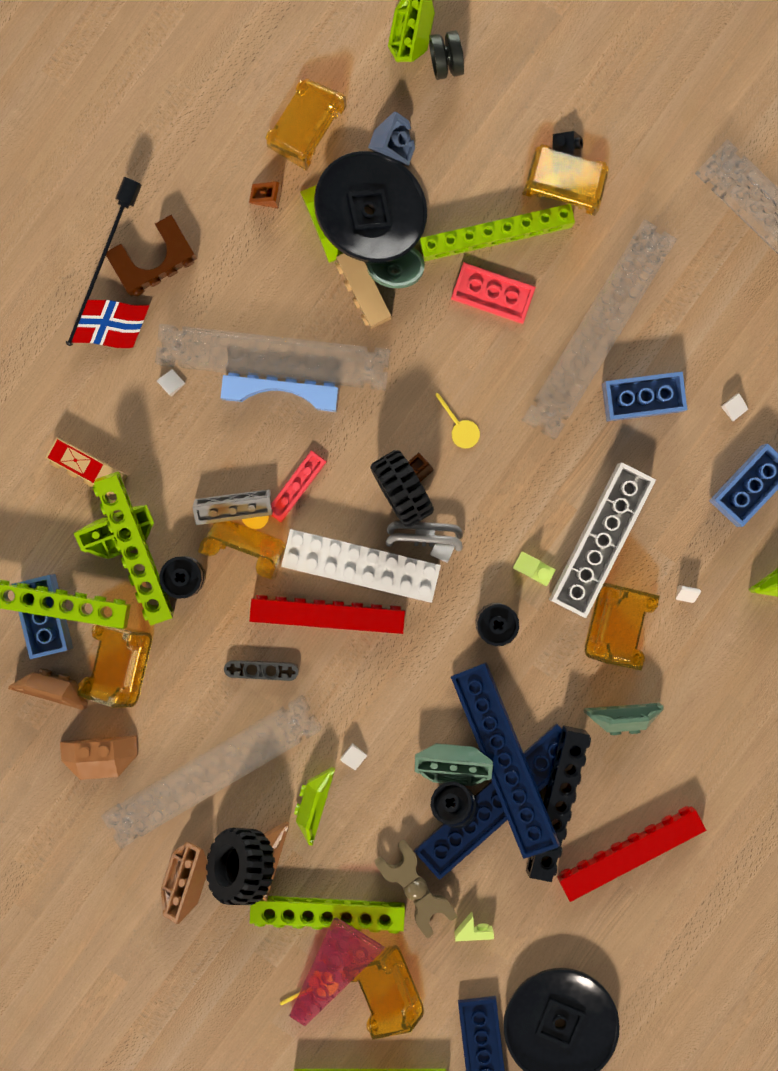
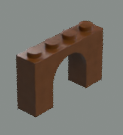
M172 215L155 223L167 247L166 257L158 267L150 270L137 267L122 244L107 251L106 257L131 297L143 294L145 292L144 289L149 286H157L161 283V279L167 276L172 277L178 273L177 270L180 268H187L195 263L194 260L197 257Z

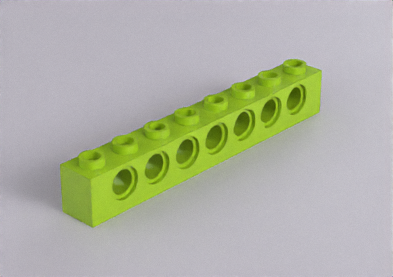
M570 203L420 238L419 245L425 262L573 227L575 219Z
M119 471L97 478L93 485V491L96 497H100L102 502L100 508L103 515L106 514L108 517L107 525L109 531L114 533L116 538L114 540L115 546L118 551L121 550L123 555L121 557L124 568L129 570L130 575H128L130 584L136 588L135 596L138 603H142L144 608L142 610L144 619L149 621L150 626L172 619L173 609L166 592H164L160 585L159 573ZM114 492L117 499H109L107 493ZM115 510H120V511H122L123 514H124V517H122V518L116 517V516L114 515V511H115ZM127 528L131 534L128 536L123 535L121 529ZM134 546L138 549V552L131 553L128 547ZM142 564L145 570L139 571L135 568V565ZM149 582L152 587L145 588L142 586V583ZM155 599L159 604L151 605L149 600Z
M0 580V609L120 629L127 628L131 605L125 604L126 600L114 599V602L106 601L107 597L95 595L94 598H88L85 593L75 592V595L67 594V590L56 589V592L48 591V587L36 586V589L29 588V584L17 583L16 586L10 585V581ZM10 590L15 594L13 601L8 598ZM28 594L34 596L32 604L27 601ZM48 597L54 600L52 607H49L46 603ZM67 600L73 603L71 611L65 606ZM87 603L91 604L93 607V610L90 614L85 611V605ZM106 606L112 609V615L110 617H107L104 614V609Z
M268 896L267 901L261 899L259 902L250 905L249 924H254L257 927H263L267 924L273 925L276 928H282L286 925L296 929L306 926L312 927L315 930H321L323 927L335 931L345 928L354 932L365 929L373 933L385 930L389 933L397 934L400 931H404L405 903ZM273 909L275 914L268 915L265 910ZM292 910L294 915L287 916L284 911ZM305 911H311L313 913V916L306 917L303 913ZM330 912L333 916L331 918H325L323 916V913ZM350 913L352 917L350 919H344L342 917V914ZM369 914L371 918L369 920H363L361 918V915ZM385 914L388 915L390 919L388 921H382L380 917Z

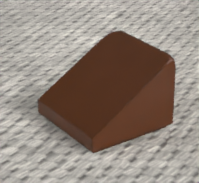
M419 452L408 461L420 482L434 470Z

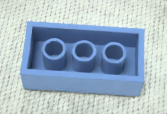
M683 371L611 380L602 383L606 422L680 413L688 410Z
M769 444L761 445L709 500L736 527H743L778 490V453Z
M56 574L17 582L29 584V588L36 589V586L48 587V591L56 592V589H59ZM28 594L27 601L30 604L34 602V596L32 594ZM51 597L47 598V605L49 607L53 606L54 600ZM18 612L30 659L73 649L66 619Z

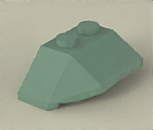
M661 703L594 707L584 708V713L607 733H610V735H621L623 731H629L630 734L641 733L640 730H646L664 710V705Z
M436 743L415 754L414 772L420 773L423 777L434 783L457 782L465 786H474L485 780L492 779L493 761L475 747Z

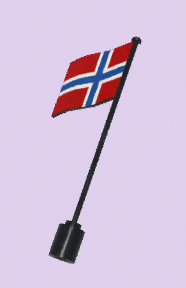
M123 177L115 197L118 201L117 204L121 207L69 340L66 341L68 346H72L73 343H94L114 348H133L150 305H130L111 300H89L124 208L129 209V206L134 207L142 185L130 178Z

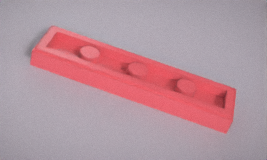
M311 450L271 503L273 512L271 516L282 523L327 461Z

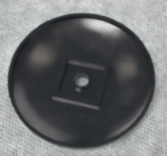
M358 151L339 157L324 170L315 189L314 209L322 232L338 250L356 260L368 263H385L396 260L414 248L425 230L427 204L420 184L404 165L384 154ZM370 207L373 210V214H367L364 208Z
M569 968L544 970L526 979L511 996L505 1010L503 1024L507 1048L516 1064L523 1071H600L608 1063L616 1049L620 1030L618 1012L608 991L590 975ZM564 1019V1026L557 1027L555 1025L556 1020Z

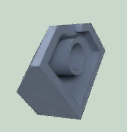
M393 112L374 130L368 148L373 152L384 154L403 165L409 166L415 150L414 140H411L409 129H411L409 120L398 112Z

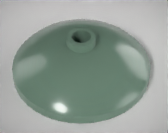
M415 248L404 256L390 262H367V270L372 279L380 285L389 288H406L417 283L421 279L425 267L422 255Z

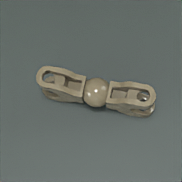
M403 839L398 843V847L402 852V859L398 864H388L383 857L375 859V864L385 880L399 883L404 888L406 897L413 900L416 906L414 913L416 924L426 938H429L434 934L429 924L433 914L443 913L449 920H454L457 914L446 897L432 894L428 889L426 881L418 876L416 872L417 857Z

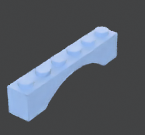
M231 372L228 375H223L222 400L243 402L249 397L262 392L284 391L302 397L317 410L337 412L339 388L335 387L333 383H324L322 386L316 385L314 381H305L303 384L297 383L295 379H285L284 382L278 381L276 377H266L265 380L259 379L257 375H247V378L240 377V374Z

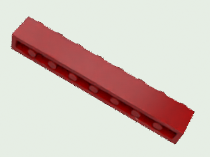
M256 595V598L251 599L249 622L403 634L405 610H401V606L390 605V609L382 608L381 604H371V607H363V603L352 602V606L344 605L343 601H333V604H325V600L314 599L312 603L306 602L305 598H294V601H287V597L282 596L268 599L267 595Z
M685 806L678 810L679 813L662 818V822L656 825H648L644 828L643 832L631 834L624 842H616L610 846V849L595 853L593 858L578 862L576 867L561 871L557 878L568 900L572 902L707 831L697 811L692 806Z

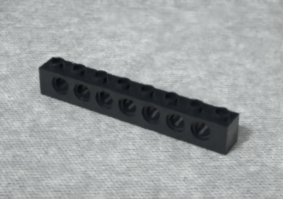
M563 725L543 801L550 821L558 820L557 824L552 826L560 846L529 857L526 867L529 878L552 882L553 876L557 874V860L562 855V841L567 836L566 826L567 822L571 820L572 803L576 801V787L581 782V768L586 763L585 753L591 743V737L586 730ZM577 746L576 751L570 752L571 747ZM573 764L570 770L565 771L567 765ZM563 783H568L566 788L560 789ZM559 801H563L560 807H555ZM549 856L546 861H541L543 857Z

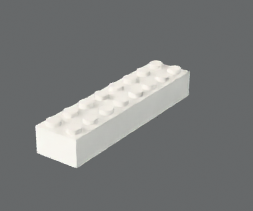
M622 462L617 463L549 598L550 601L587 618L656 479Z
M290 529L281 567L432 603L441 565Z

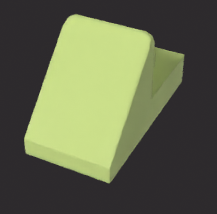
M522 551L513 566V569L545 586L549 584L556 569Z
M471 912L454 931L455 941L494 939V932L492 926L485 923L474 927L473 913Z

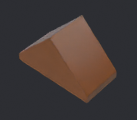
M275 181L252 184L249 203L278 209L282 192L280 183Z

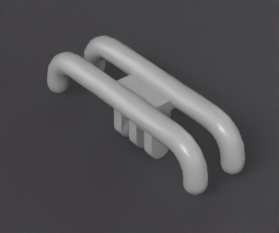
M395 521L387 527V533L390 534L386 540L388 547L393 546L395 541L415 542L414 546H418L419 542H422V546H426V542H428L430 547H434V543L455 545L456 551H461L463 548L462 542L459 540L463 537V532L457 525L418 522L411 527H404L401 521ZM398 528L416 529L415 534H393L394 530ZM435 531L454 532L456 537L435 535Z

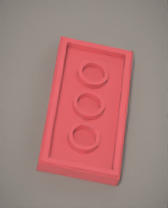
M463 262L451 300L523 324L536 287Z

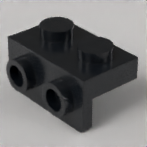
M575 131L553 134V174L573 172L576 175L580 174L583 166L581 157L583 139Z

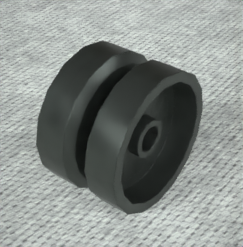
M457 30L446 32L445 44L440 34L429 35L431 61L436 80L447 78L448 66L450 73L454 77L463 75V51Z

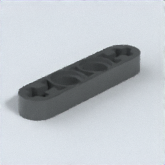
M230 660L224 666V673L230 678L292 681L298 676L299 668L294 663ZM234 664L236 668H241V664H245L243 667L244 675L240 674V670L231 674V670H228V667ZM253 664L257 667L255 675L248 674V665ZM272 665L276 668L274 676L267 675V666ZM279 666H283L282 670H288L289 667H292L295 673L291 677H288V673H282V677H279Z

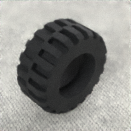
M393 450L371 464L370 469L378 485L404 527H411L433 513L434 508L423 485L400 450Z
M246 828L226 829L214 839L215 842L211 844V851L207 856L208 864H206V870L208 875H206V878L209 882L208 887L213 892L212 895L222 904L253 905L269 891L268 887L272 884V875L275 872V868H273V863H275V857L272 854L274 852L273 848L269 845L270 841L261 831Z

